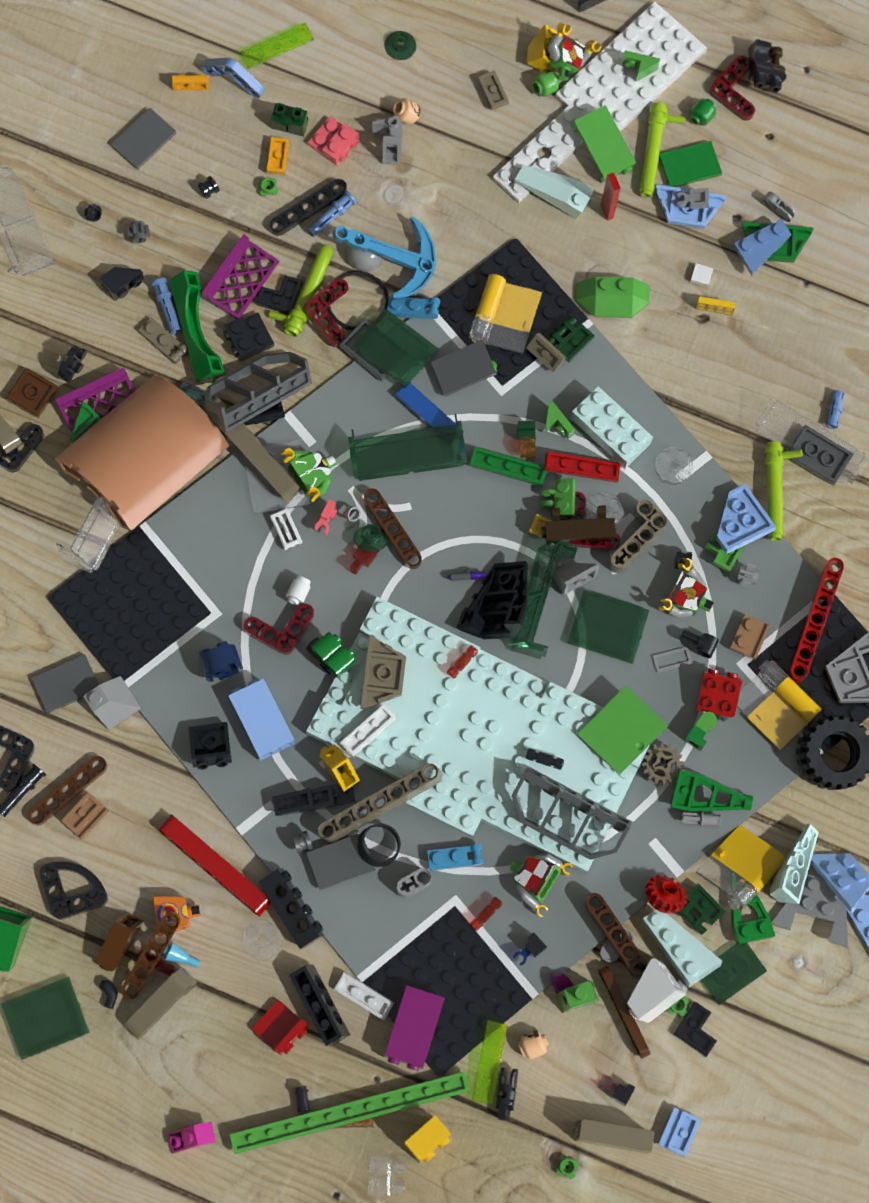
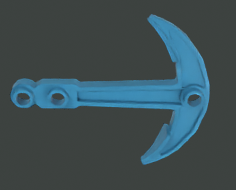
M414 216L410 218V222L414 231L415 244H419L418 254L373 239L359 231L348 230L345 226H338L333 231V238L337 242H345L348 246L361 251L371 252L414 271L412 278L403 288L392 294L393 299L414 295L426 286L432 277L436 265L435 246L427 229Z

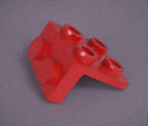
M708 668V671L703 670V681L697 709L721 716L734 717L743 682L742 678L738 677L739 674L727 672V675L719 673L720 670Z
M276 1001L253 1026V1031L282 1056L283 1053L287 1055L294 1047L292 1043L297 1038L301 1039L308 1030L306 1028L308 1024L281 1001Z

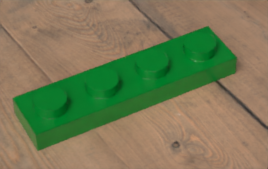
M478 447L474 448L470 467L541 487L547 473L542 465Z

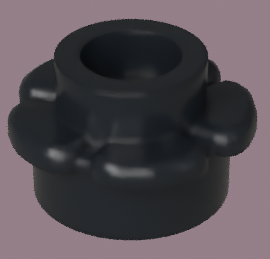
M96 204L88 205L84 210L86 219L92 222L98 221L102 216L101 207L96 206Z

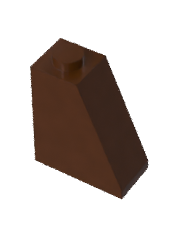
M125 912L115 920L95 961L101 969L113 972L119 966L140 929L143 920L128 912Z

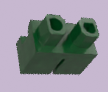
M275 103L271 117V129L287 132L288 129V133L304 137L309 122L307 117L308 111L282 103Z

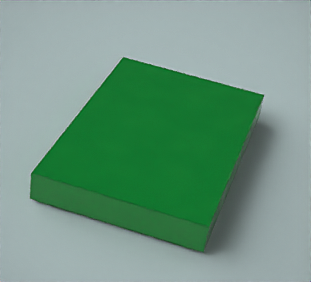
M712 141L659 154L668 186L679 187L722 176V170Z

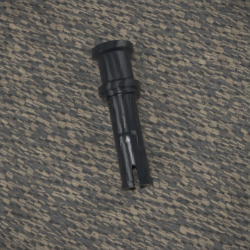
M35 764L32 765L33 768L25 776L21 777V782L0 804V814L4 817L29 790L35 789L36 783L42 777L47 775Z

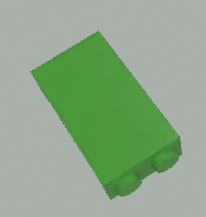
M606 105L573 121L571 127L574 132L578 130L602 175L601 183L605 182L607 174L612 172L615 173L617 178V175L621 173L626 175L633 171L636 161Z

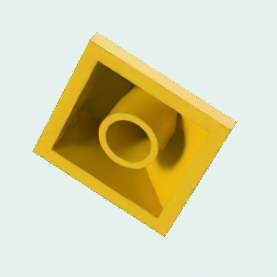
M543 25L528 46L527 64L537 70L559 72L550 66L548 52L549 38L558 33L556 30L548 25Z

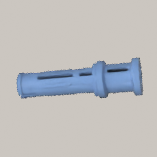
M345 191L340 199L332 202L330 209L307 227V231L315 237L338 215H344L351 205H355L357 203L355 198L348 191Z
M156 279L151 282V287L154 288L157 295L156 301L161 304L170 334H177L182 331V328L171 302L172 293L169 292L166 285L167 279Z

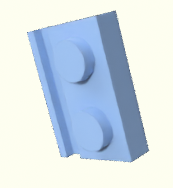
M673 1107L658 1145L686 1157L701 1119Z

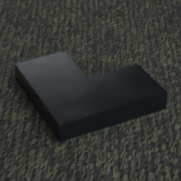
M285 275L280 291L262 286L256 305L289 315L291 309L296 304L303 280Z
M695 1001L673 1035L706 1058L717 1042L716 1039L701 1030L712 1012Z

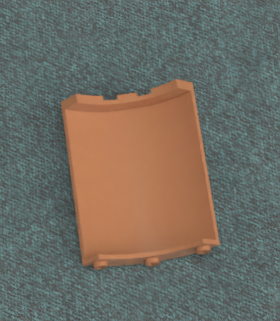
M154 375L55 459L64 473L78 481L83 479L88 483L87 488L98 499L102 496L109 504L107 509L119 525L131 531L229 447V444L226 441L225 433L217 428L209 416L199 407V403L195 398H190L165 377L161 378Z

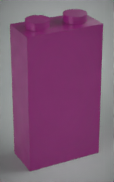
M406 986L385 1052V1057L388 1058L387 1062L396 1065L402 1062L407 1064L406 1068L418 1071L419 1068L423 1069L443 1006L444 997Z

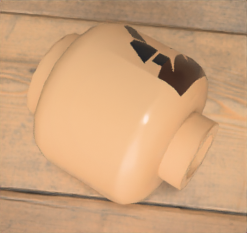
M402 98L393 107L394 116L398 115L400 121L405 124H413L420 117V106L413 100Z
M533 1030L522 1035L518 1045L523 1057L527 1056L528 1059L532 1060L546 1054V1046L549 1045L545 1034L541 1035L538 1030Z

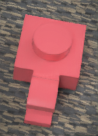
M328 500L320 520L315 525L316 532L319 527H324V535H328V523L330 519L334 520L338 511L336 509V502Z

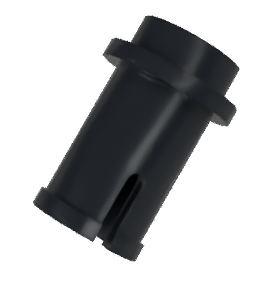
M306 1086L294 1088L295 1092L293 1094L296 1095L298 1112L311 1110L307 1095L309 1089L307 1090Z

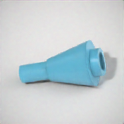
M174 942L171 945L168 944L163 952L167 961L187 963L196 968L200 960L189 956L188 953Z

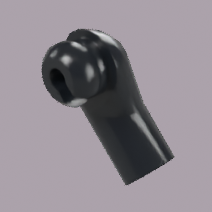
M102 980L99 983V988L107 996L104 1007L114 1009L118 990L112 981Z

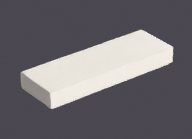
M383 703L342 739L340 744L354 757L394 722L397 717Z
M346 972L342 973L334 987L335 991L382 1020H386L395 1002Z

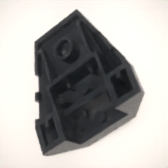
M526 561L495 563L482 581L483 586L478 594L475 592L472 596L474 600L468 608L465 607L462 611L456 628L483 640L515 638L522 626L527 611L528 563Z

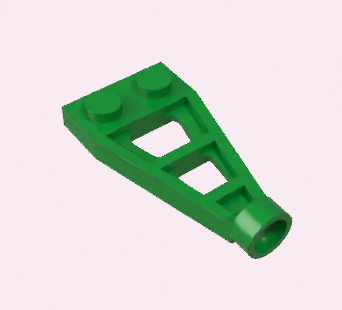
M679 768L670 806L686 811H750L753 804V796L742 794L699 772ZM701 784L711 789L712 793L709 800H694L697 785ZM722 791L730 794L729 803H716L717 792Z
M728 868L730 874L731 926L736 944L742 945L775 937L770 916L758 894L752 895L748 892L750 899L739 901L737 887L743 886L742 881L744 878L740 875L735 876L737 873ZM751 905L758 916L757 920L744 922L741 919L742 906Z

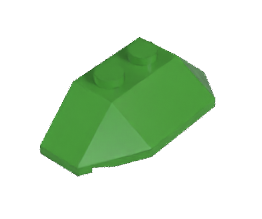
M593 277L576 283L575 302L580 304L594 317L632 318L649 305L650 285L635 278Z

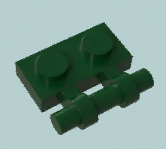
M573 316L568 320H564L561 323V327L556 332L553 331L548 339L552 345L554 343L559 344L556 348L566 357L565 360L568 363L595 336L582 323L575 328L573 324L577 321ZM566 331L570 334L565 339L561 337Z
M698 883L687 893L686 900L688 904L678 914L692 925L691 928L694 931L697 930L703 935L707 929L702 923L707 921L712 926L726 911ZM692 908L701 915L698 920L689 912Z

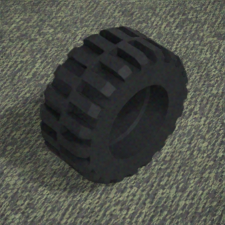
M831 715L813 721L809 724V727L802 731L803 736L799 737L797 742L800 744V747L796 748V754L800 756L797 763L798 766L802 765L803 769L801 772L804 776L807 775L809 777L808 781L810 783H816L817 787L821 789L841 790L856 786L858 782H862L866 778L865 774L869 773V735H866L865 731L867 729L864 725L859 726V721L849 719V716ZM832 734L841 736L847 742L850 749L849 762L840 771L829 769L821 758L822 742L827 736Z

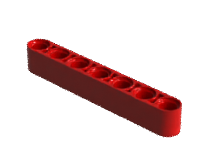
M831 558L821 575L788 671V677L795 683L802 682L809 672L844 569V563L839 558ZM830 565H835L838 571H832ZM824 582H829L832 585V589L825 588ZM818 600H824L826 602V606L819 605ZM812 617H818L820 623H814ZM806 634L813 635L814 641L807 640ZM800 652H806L808 654V658H802L800 656ZM794 669L801 670L803 675L796 676Z
M170 814L160 825L158 830L257 916L260 917L270 906L271 902L266 894L175 816Z

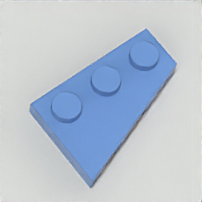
M781 219L735 242L733 247L752 276L786 242L791 233Z

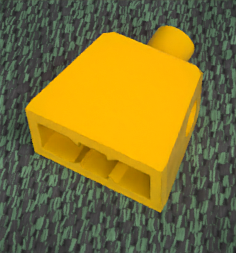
M335 744L330 747L324 746L320 750L319 757L326 770L344 792L360 781L348 757ZM338 767L344 768V772L342 774L338 771Z

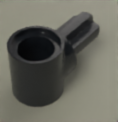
M683 630L680 636L681 641L695 646L696 653L705 658H712L719 642L718 638L707 633H703L700 637L687 630Z

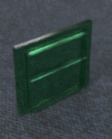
M386 308L352 346L353 350L403 388L410 384L439 349Z
M583 590L567 644L633 664L649 610L600 593Z
M70 977L1 1003L21 1060L33 1057L90 1033Z

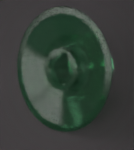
M396 31L386 38L384 48L391 58L406 60L413 56L417 44L415 38L410 33Z
M373 524L360 527L353 535L355 545L363 551L377 552L382 550L387 544V536L384 531Z

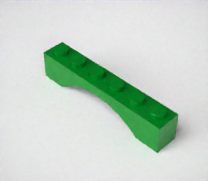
M183 270L169 281L196 381L211 383L224 375L225 372L221 357L210 348L201 330L199 301L202 288L198 273Z

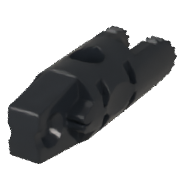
M502 1067L500 1069L496 1109H499L498 1120L509 1121L510 1112L514 1111L518 1069L512 1070L510 1084H506L507 1069Z

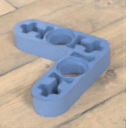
M205 59L201 66V70L210 76L232 77L246 92L255 98H260L264 92V87L234 59Z

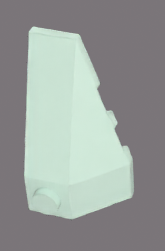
M527 165L521 167L514 179L518 184L575 219L583 212L594 188L577 178Z
M811 824L805 826L771 884L770 895L778 902L800 903L819 833Z

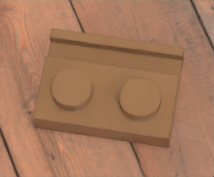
M744 614L730 650L756 660L770 624L763 623L759 619Z
M87 792L61 821L83 841L110 811Z

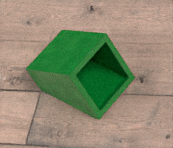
M0 906V971L9 972L15 966L32 916Z

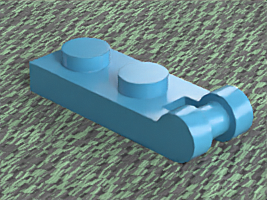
M389 297L387 317L436 319L439 314L437 308L440 306V299L437 297H431L430 299H393Z
M482 844L427 850L429 871L484 865V859L481 858ZM467 853H473L474 859L468 860Z

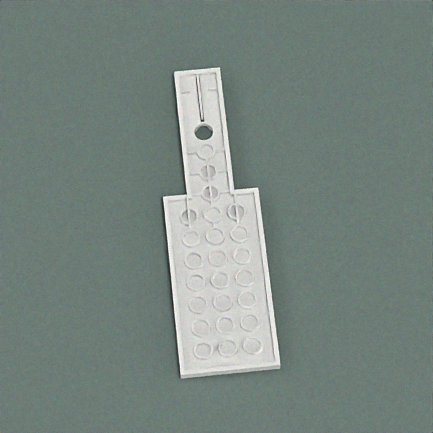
M654 2L556 93L555 97L567 108L493 176V180L520 203L531 192L514 181L523 165H531L534 168L553 172L584 143L578 130L574 132L571 127L574 120L606 105L621 132L707 51V47L660 5ZM625 50L660 58L658 70L636 81L639 69H630L622 65ZM540 148H547L550 150L551 156L548 159H541L538 157L537 151Z

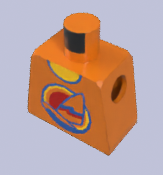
M153 897L157 926L163 916L172 911L176 912L181 920L176 932L190 927L189 918L201 916L199 904L187 906L186 897ZM174 916L166 917V924L168 926L176 925L177 921ZM158 933L159 937L165 936L163 933Z

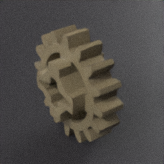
M663 743L660 744L659 748L654 744L652 746L653 751L647 749L646 753L648 756L645 755L643 758L646 761L641 764V767L646 768L643 771V775L649 774L647 780L650 781L653 778L655 780L654 785L659 781L662 786H665L666 781L671 785L673 783L672 778L677 780L679 767L684 765V762L679 761L682 758V754H676L677 748L671 750V744L667 748L664 747ZM654 755L655 763L650 765V759ZM660 761L662 763H667L665 768L663 766H658ZM675 764V770L671 773L670 767Z

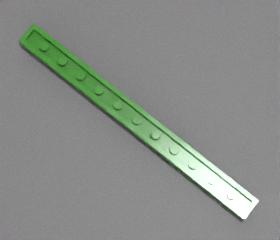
M464 1071L230 1134L234 1154L466 1093L470 1089Z

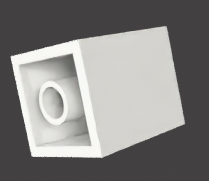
M653 958L650 960L627 1003L630 1007L629 1012L635 1020L638 1018L639 1021L650 1023L685 996L686 993L665 964Z

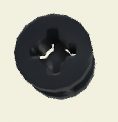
M208 176L206 181L197 184L206 199L210 198L211 194L220 191L217 183L211 176Z
M677 550L674 569H679L678 563L685 565V561L682 558H689L692 561V552L682 553L681 550Z

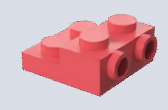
M330 116L308 141V146L337 166L340 162H344L348 152L359 144V133L344 123L342 125Z

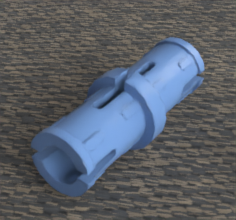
M832 391L831 403L827 409L829 412L826 423L827 428H838L839 416L843 410L841 407L844 396L843 391Z

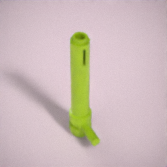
M661 102L653 103L649 111V130L639 189L640 195L644 198H649L654 193L662 133L666 122L685 123V117L668 115L666 104Z
M323 244L320 247L296 304L291 309L289 315L274 311L269 313V318L285 322L284 332L292 337H297L298 334H301L302 325L305 324L308 318L303 311V306L316 295L333 256V247L328 244Z
M772 441L768 442L764 449L766 456L765 467H767L768 516L776 526L775 531L769 533L768 537H770L771 541H780L783 537L782 467L784 459L802 457L803 452L802 449L783 451L780 442Z

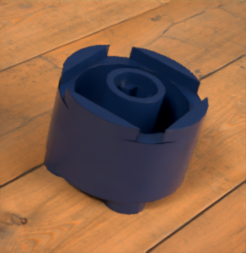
M224 641L218 643L216 648L211 650L204 649L199 652V661L206 681L213 682V678L219 677V680H223L239 673L238 668L243 669L235 645H228V642Z

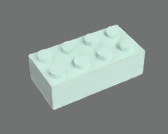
M599 386L571 414V420L617 463H620L624 469L651 444L653 439L651 434Z

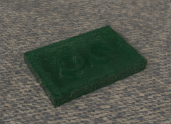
M748 943L742 945L735 944L718 956L722 960L721 966L702 978L701 981L716 1003L720 1005L766 973L767 970Z

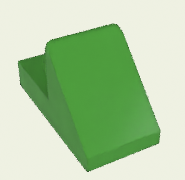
M625 50L622 65L630 69H639L636 81H639L658 70L660 58Z
M550 401L544 433L557 425L556 429L559 434L565 436L568 440L574 435L575 429L556 404Z

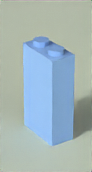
M264 678L261 680L255 679L248 683L249 686L243 689L241 687L231 691V695H228L260 761L295 744V740Z

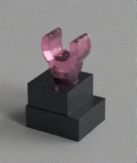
M605 1076L604 1078L610 1084L607 1087L600 1085V1088L605 1091H613L612 1099L626 1107L636 1087L629 1083L627 1087L620 1083L617 1085L609 1076Z

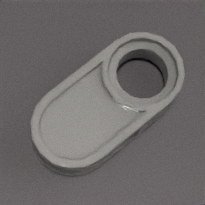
M768 192L762 198L764 205L784 221L790 222L795 217V210L775 193Z
M625 930L631 938V940L633 941L634 938L632 933L628 930ZM617 932L612 938L618 941L621 933ZM607 942L603 945L599 953L602 961L605 963L616 961L619 957L610 943Z

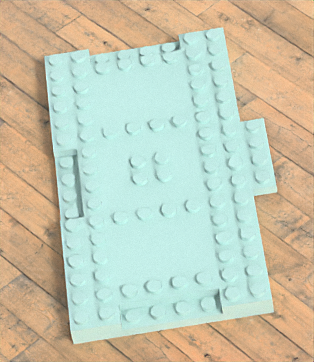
M376 597L351 647L352 652L355 654L353 657L355 664L340 677H335L327 695L323 698L306 734L329 746L335 744L343 753L351 756L340 744V741L383 704L380 703L366 709H361L369 636L374 635L376 639L384 644H388L395 651H399L406 656L402 696L383 702L397 719L353 758L397 780L426 764L432 763L442 772L441 782L406 801L405 804L473 837L481 821L537 850L552 855L564 863H570L574 868L587 874L594 859L589 860L521 823L512 794L522 774L529 766L617 813L648 747L619 775L577 735L603 707L552 682L548 683L481 650V647ZM531 748L536 750L537 753L540 751L553 755L554 758L564 759L562 769L558 770L553 768L554 766L552 765L549 767L536 763V760H527L525 758L527 750ZM436 770L430 771L428 778H433ZM419 780L412 781L411 788H415L419 784ZM524 780L517 793L524 816L541 826L556 795L547 794L542 790V787L538 785L533 786ZM559 799L544 828L573 842L587 814L579 811L576 805L572 803L566 804ZM591 815L576 845L590 853L597 852L611 824L599 822L595 819L594 815Z

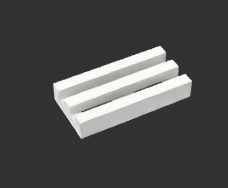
M288 508L270 515L285 551L290 547H295L297 544H302V539ZM283 514L286 515L289 524L294 532V535L297 539L295 541H293L292 536L287 528V525L282 517ZM276 517L279 518L290 543H286L275 519Z

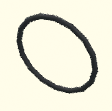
M353 271L344 273L338 278L343 279L352 275L368 276L377 281L384 290L385 307L380 317L371 323L375 326L381 322L387 313L389 300L387 288L379 278L368 272ZM327 294L326 302H329L330 297ZM331 306L327 307L328 313L337 324L345 329L354 330L356 328L339 321L331 311Z

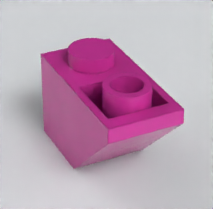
M212 1122L196 1124L168 1133L172 1154L216 1142Z

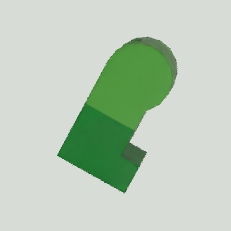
M712 712L703 713L685 741L701 751L707 743L703 739L704 736L717 723L716 715Z

